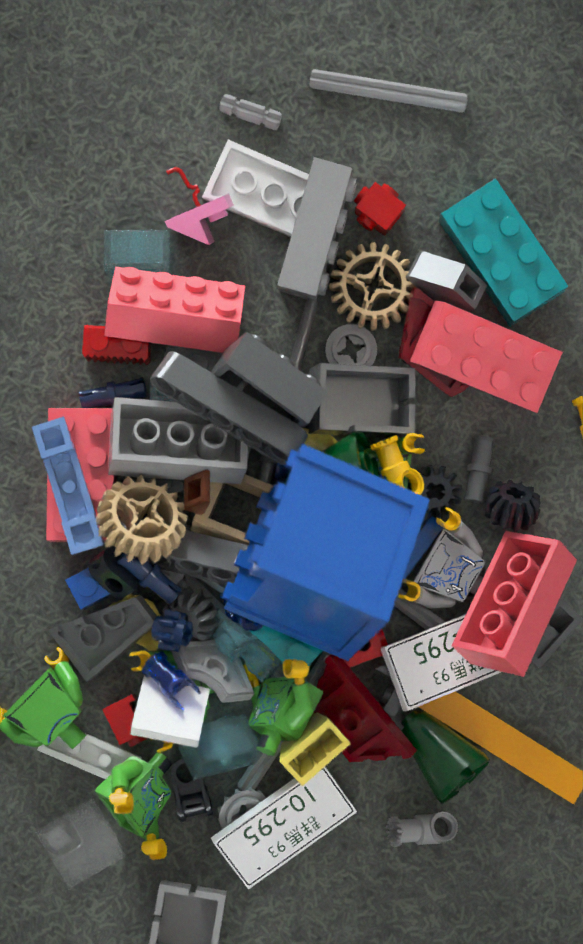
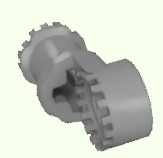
M444 811L434 814L415 815L412 819H399L393 816L388 818V825H386V828L389 829V831H386V834H390L387 836V839H389V843L393 847H399L401 843L416 842L417 845L439 844L452 840L458 832V824L455 817L449 812ZM438 818L443 819L448 826V832L444 837L438 835L434 829V823Z

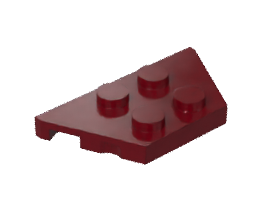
M414 287L410 294L398 358L411 368H415L416 372L447 396L453 397L465 391L469 386L410 362L434 304V300L417 287Z
M330 654L325 659L324 663L327 665L316 688L323 691V694L313 714L319 713L328 717L349 740L351 744L342 751V754L349 762H363L366 759L382 761L386 760L389 756H402L403 759L412 757L417 751L416 748L342 658Z

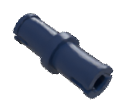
M143 377L117 384L111 381L107 382V386L79 391L82 408L113 406L114 397L130 399L148 397Z
M122 553L117 561L119 565H122L140 580L138 583L143 588L149 587L166 601L168 605L177 598L178 593L182 590L180 586L176 585L160 571L161 567L156 563L151 564L149 561H146V563L141 565L138 557H134L132 561L128 562L127 554Z

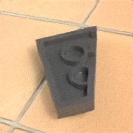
M142 595L51 628L48 631L85 681L88 682L93 680L152 629L157 615Z

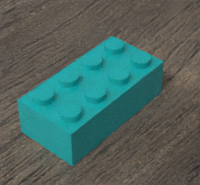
M496 178L441 213L439 223L470 269L487 284L486 293L509 327H512L555 299L567 289V283Z

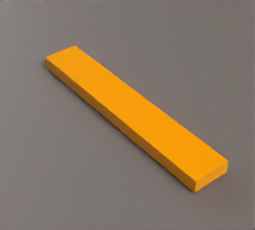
M456 691L419 706L420 709L570 803L574 804L582 792V770Z

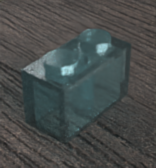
M104 230V270L106 274H112L113 279L115 267H134L142 271L167 272L171 274L170 230Z
M245 714L233 717L228 715L221 717L217 721L202 724L198 748L179 744L178 748L193 779L196 780L253 765L259 752L256 748L259 740L253 729L250 728Z

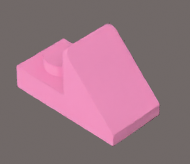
M228 193L170 218L165 223L172 230L210 245L214 243V239L205 218L208 217L210 223L228 215L226 209L234 204Z

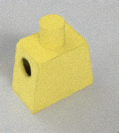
M315 713L311 716L304 732L297 741H283L281 743L280 762L303 786L351 743L328 717Z

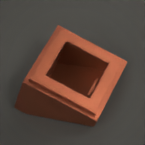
M204 470L184 479V510L202 515L210 504L209 470Z

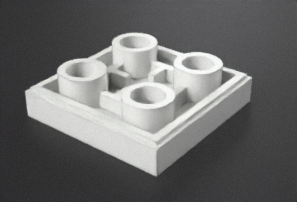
M144 676L131 727V735L198 748L210 688Z

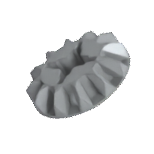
M357 324L342 325L335 329L327 339L325 347L326 359L330 364L372 366L377 356L376 340L371 332L364 327L360 329ZM346 337H348L349 342L353 346H365L356 352L357 363H354L349 355L342 354L338 356L339 353L346 349Z
M248 787L244 791L235 789V794L231 797L224 796V804L218 807V821L222 829L241 816L239 814L240 805H245L247 812L266 799L264 794L260 790L254 791Z

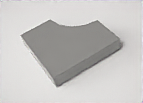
M231 638L192 641L187 646L180 645L179 652L171 651L181 677L193 678L205 683L217 694L222 703L250 700L255 694Z

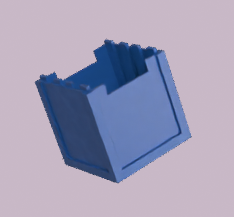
M302 444L298 452L290 451L285 467L292 470L286 485L279 482L278 485L274 484L268 493L262 491L256 506L261 509L256 525L249 524L244 537L245 540L250 541L247 550L240 549L234 566L239 567V571L234 584L227 582L221 598L227 600L224 606L226 610L348 661L388 623L430 499Z

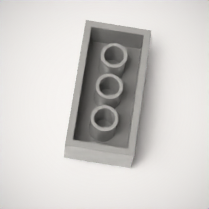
M314 157L277 284L279 292L316 302L319 295L325 296L330 279V274L325 273L328 264L334 265L339 248V242L334 241L336 233L343 234L348 217V210H344V205L346 201L352 203L357 185V179L352 177L351 167Z
M114 397L110 421L108 475L131 477L142 475L145 478L155 477L159 479L184 480L199 472L209 470L210 482L242 483L247 470V444L177 402Z

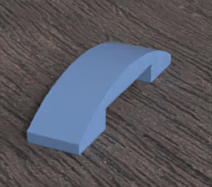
M65 417L32 426L40 456L44 461L62 519V527L71 555L103 546V538L98 533L100 527L96 524L94 506Z

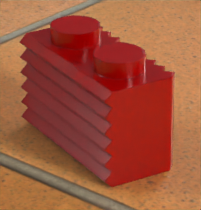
M84 325L82 354L88 362L90 360L94 362L99 360L102 363L105 360L109 363L112 360L114 364L117 361L120 364L125 361L127 365L130 362L133 365L138 362L139 365L145 363L146 366L150 363L152 343L104 336L105 326Z

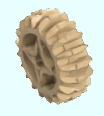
M371 242L370 252H366L362 244L358 245V256L351 250L346 251L349 263L343 259H338L337 266L343 271L333 270L331 273V277L340 282H333L329 285L330 290L340 291V293L331 297L332 303L343 302L337 308L338 314H343L349 310L350 313L346 318V322H353L356 316L360 318L358 328L362 329L365 325V320L371 321L370 329L372 331L376 330L378 320H381L384 329L389 328L388 317L390 316L394 322L399 323L401 317L397 311L399 310L407 314L408 305L404 301L409 303L411 294L407 291H411L416 287L407 281L406 276L409 270L404 271L410 261L403 259L401 262H398L397 259L401 253L399 250H395L392 256L388 255L389 245L387 244L383 245L381 252H377L375 242ZM376 262L369 274L357 273L356 276L350 274L357 266L363 263ZM385 265L391 268L398 277L400 289L393 288L394 285L384 279L383 271ZM378 272V286H382V289H376L375 293L372 294L371 300H368L369 286L365 287L364 284H370ZM346 283L353 285V288L362 292L364 296L362 307L357 306L351 300L347 292ZM391 297L397 299L386 309L371 311L373 303L379 298L389 299Z
M142 475L137 477L136 482L129 476L124 479L122 484L116 481L112 485L111 490L108 489L104 492L103 500L99 502L97 507L96 524L100 526L98 530L99 536L107 537L105 548L115 546V556L123 552L127 554L128 562L132 561L134 557H138L141 565L146 563L148 557L156 563L160 560L161 555L165 558L170 556L173 549L175 550L179 547L181 538L186 533L187 515L182 513L184 503L176 502L178 498L177 492L170 494L166 492L168 489L167 483L161 487L157 486L155 477L149 483L144 481ZM146 514H148L144 520H141L138 525H135L137 521L143 519V517ZM120 521H122L126 525L127 530L122 526Z

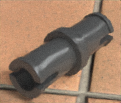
M474 436L475 441L471 464H467L466 468L469 476L464 500L470 503L485 504L488 476H491L493 472L490 464L495 439L487 436Z

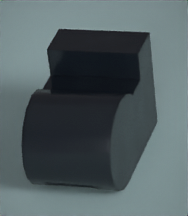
M111 546L92 557L88 568L91 576L98 584L119 601L134 592L140 580L117 563L122 553L115 556L116 547Z

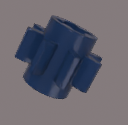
M166 609L164 616H157L155 618L151 633L153 640L159 641V649L179 652L180 645L187 646L190 643L193 625L190 621L185 620L186 613Z

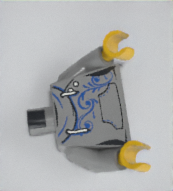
M448 507L445 510L449 512V519L446 522L439 518L436 519L437 524L445 529L440 532L414 580H402V583L408 585V592L405 595L398 593V598L433 609L451 608L457 602L463 603L469 592L474 595L476 594L483 580V577L479 575L485 565V561L482 559L483 550L473 532L461 521L459 513Z

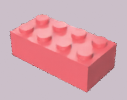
M115 267L107 304L104 336L223 353L239 337L245 285H238L230 281L204 280L196 276H176L167 272L142 271L134 267Z
M435 300L410 362L526 410L538 413L563 352L446 302Z
M48 408V421L65 417L97 517V507L99 502L103 500L104 492L108 489L111 490L112 485L117 481V475H108L112 408ZM47 474L46 540L49 542H67L62 527V519Z
M505 531L451 646L472 665L524 677L577 559L560 540Z

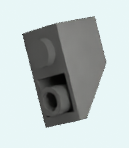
M423 251L417 254L406 276L413 285L432 300L446 302L467 312L476 309L487 287V284L466 264Z

